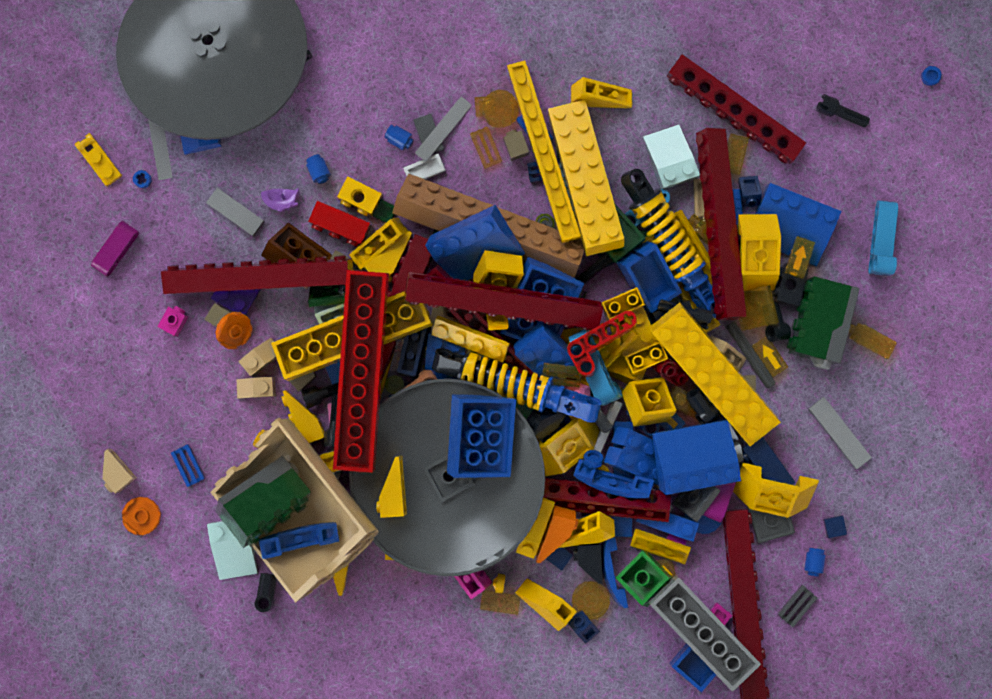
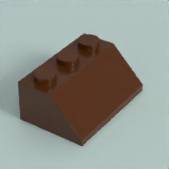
M288 222L268 240L261 256L266 260H271V263H277L278 259H289L290 262H294L297 258L307 257L308 261H312L316 257L326 256L327 260H330L332 254Z

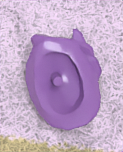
M299 188L296 190L271 189L261 192L263 202L271 209L285 212V210L289 211L290 208L298 206Z

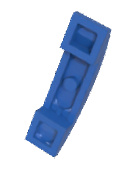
M579 459L574 472V477L595 489L628 498H649L654 484V480L635 475L634 479H630L597 468H589L581 459Z
M336 522L301 526L259 539L262 559L280 556L282 552L316 544L323 546L339 542Z
M613 537L602 542V573L608 591L615 602L622 608H628L625 588H617L610 553L617 550L616 539Z

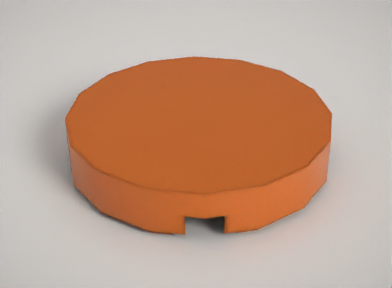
M231 312L225 315L217 324L215 331L219 344L227 349H237L238 346H243L247 343L253 330L249 317L241 312Z
M148 497L131 499L122 510V522L125 528L134 535L149 534L160 523L161 512L159 506Z

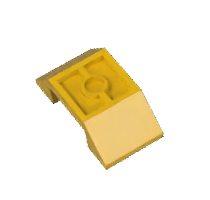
M738 214L737 233L741 235L740 261L744 291L774 290L780 275L781 233L777 214Z
M638 287L601 302L606 321L624 311H631L636 315L637 326L635 329L640 335L621 354L632 374L668 359L663 345L658 342L650 330L651 323L643 306L645 304ZM625 317V318H624L625 320H628L630 324H632L631 320H632L633 318H631V319H629L628 317ZM609 326L611 333H613L616 328Z
M568 415L571 422L547 441L542 443L537 438L543 455L545 476L565 473L579 459L584 458L585 452L594 450L600 431L595 422H586L580 418Z
M742 463L740 468L741 481L736 482L733 492L751 510L789 518L808 507L819 480L799 476L795 486L763 479L761 478L762 467Z

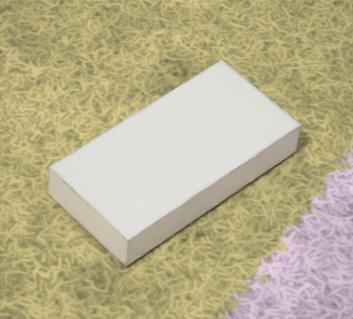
M439 154L430 156L426 162L421 160L403 168L406 176L409 173L425 180L446 172Z

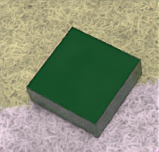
M380 199L373 217L387 223L395 216L392 213L394 205Z

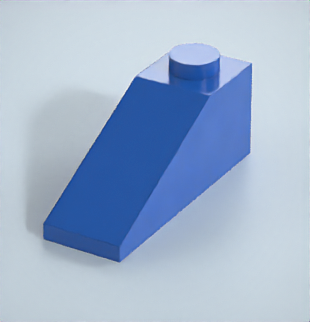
M671 512L669 522L636 519V522L689 541H694L699 522Z

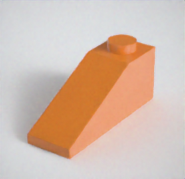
M554 505L536 553V563H541L571 537L573 530L577 529L579 520L576 519L575 510Z

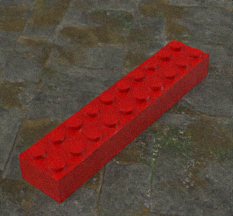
M347 270L333 470L373 473L375 470L389 273Z

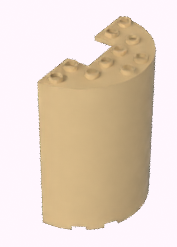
M278 418L271 423L272 427L270 430H266L259 436L260 440L255 444L259 449L253 451L248 456V461L243 462L238 467L233 466L226 471L227 475L215 483L216 487L211 491V494L218 501L219 498L281 456L287 462H291L297 467L299 477L311 491L309 501L306 504L307 507L300 513L293 512L290 515L291 518L286 523H277L274 526L275 530L269 535L306 525L336 522L339 542L323 546L316 544L282 552L280 556L262 559L259 541L252 546L296 603L312 593L321 584L323 585L343 567L345 568L371 544L379 531L290 419ZM262 534L258 538L262 539L269 535Z

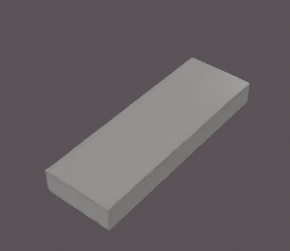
M216 188L206 202L253 237L264 223V220L219 188Z

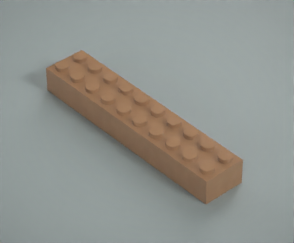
M408 173L396 197L392 213L441 231L493 205ZM497 207L525 252L522 255L523 263L530 257L546 263L573 278L575 277L585 251L581 238L562 243L557 229Z

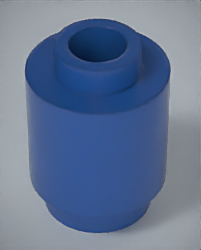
M392 124L384 136L387 142L402 151L406 148L409 149L414 141L412 139L413 134Z
M320 154L309 157L306 160V167L313 182H318V184L327 182L331 174L324 158H321Z
M809 548V552H806L804 570L808 571L807 575L819 577L820 573H824L825 550Z

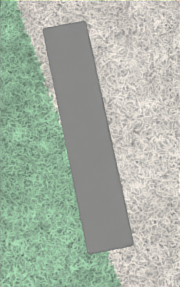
M461 96L417 149L415 154L426 162L472 105Z
M148 119L158 179L172 178L165 130Z

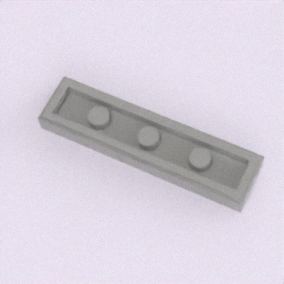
M822 397L808 408L855 469H858L872 458L825 397Z

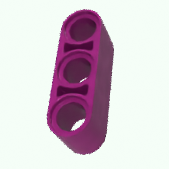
M121 221L94 257L91 266L106 277L110 276L138 237L139 231L126 222Z
M736 482L715 486L720 490V493L704 512L703 516L717 522L723 520Z

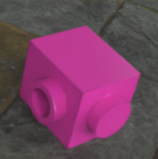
M168 306L157 327L178 337L188 319V316L184 314L186 311L178 306L174 308Z

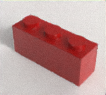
M320 201L316 202L308 220L312 224V229L319 232L326 230L330 232L329 236L338 240L340 237L347 239L346 243L357 247L358 244L361 245L365 241L371 227L369 222Z

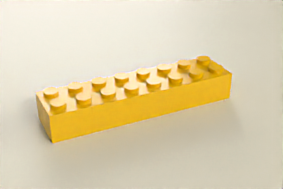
M581 100L549 108V122L586 256L624 247L622 228L586 101Z
M405 291L387 298L384 344L434 326L426 304L414 305L408 303V301H405ZM343 315L271 343L284 380L291 381L340 362Z
M680 302L650 326V330L656 339L749 446H752L781 423L774 411Z

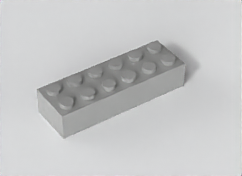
M675 575L648 601L655 611L732 692L761 665L678 576Z

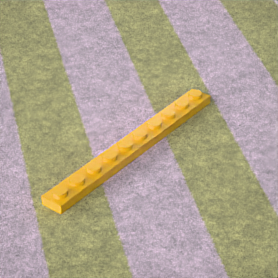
M526 61L507 65L561 242L565 243L579 239L581 234Z

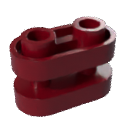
M667 355V360L651 366L661 377L675 386H682L689 379V375L669 355Z

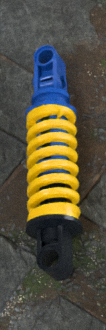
M640 169L625 172L621 177V183L633 201L629 209L636 214L637 219L646 216L647 220L641 223L642 228H646L649 225L652 226V229L646 235L648 237L654 235L656 238L652 243L659 244L661 254L665 253L666 255L664 257L666 263L670 261L669 269L675 278V282H682L684 290L688 291L697 308L701 307L711 311V307H715L714 295L712 293L713 286L708 280V275L702 271L706 263L699 254L694 255L696 248L689 246L691 240L689 237H684L685 230L679 228V220H673L674 212L667 211L669 204L665 202L666 200L661 188L653 190L644 172ZM631 175L635 178V183L631 180ZM715 311L712 316V319L716 318Z
M438 348L435 351L432 370L437 373L455 377L457 380L477 383L497 392L503 397L507 395V398H517L519 405H524L527 401L528 408L536 409L540 413L545 408H549L553 412L557 413L558 411L580 418L586 422L593 423L597 421L602 404L601 400L565 389V386L562 385L560 387L553 384V377L541 375L539 380H537V373H533L532 377H528L527 370H523L522 374L517 373L518 367L514 366L512 371L507 370L508 364L506 363L502 365L501 370H497L499 363L497 360H494L491 367H488L489 358L483 357L481 364H479L477 361H480L482 356L470 350L467 351L465 356L445 348Z

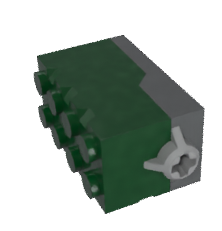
M815 276L807 279L803 290V299L800 305L796 307V311L799 312L798 318L792 322L791 330H794V334L787 342L788 353L809 358L815 367L829 370L831 364H840L860 288Z
M281 456L219 498L215 512L243 548L248 545L251 547L259 541L258 537L260 535H269L275 530L274 526L277 523L284 524L291 518L290 515L293 512L300 513L307 507L306 504L309 501L311 491L299 477L297 467L293 463L287 462Z

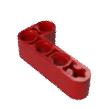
M624 311L569 343L567 347L568 354L582 376L591 377L596 371V366L590 354L636 328L637 318L633 312ZM625 317H628L629 319L633 318L631 320V325H628V323L623 324L625 322ZM618 321H619V323H620V325L622 326V329H623V330H621V331H620V328H619L618 324L616 323V322H618ZM609 326L616 328L614 335H607L605 333ZM597 336L599 338L598 344L590 345L588 343L589 338ZM574 346L582 348V352L579 355L571 353ZM584 363L592 365V369L589 372L581 370V366Z

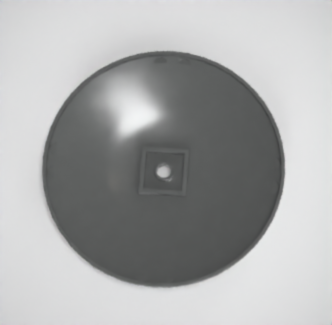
M134 0L123 18L118 33L116 45L117 68L123 87L133 104L147 119L157 126L176 135L192 139L212 140L229 138L248 132L265 123L291 98L299 85L306 65L308 52L307 33L302 14L294 0ZM206 38L214 39L210 45H204V40Z
M435 379L423 381L404 388L385 400L379 407L375 470L373 473L349 471L351 497L379 531L378 535L374 537L373 542L396 562L412 570L429 575L460 576L484 570L504 559L518 547L531 530L539 514L544 496L545 466L542 451L533 429L517 408L515 409L511 477L454 478L451 482L445 480L444 473L447 471L452 394L503 397L485 386L465 380ZM403 456L407 515L380 518V513H377L376 503L379 501V496L395 457Z

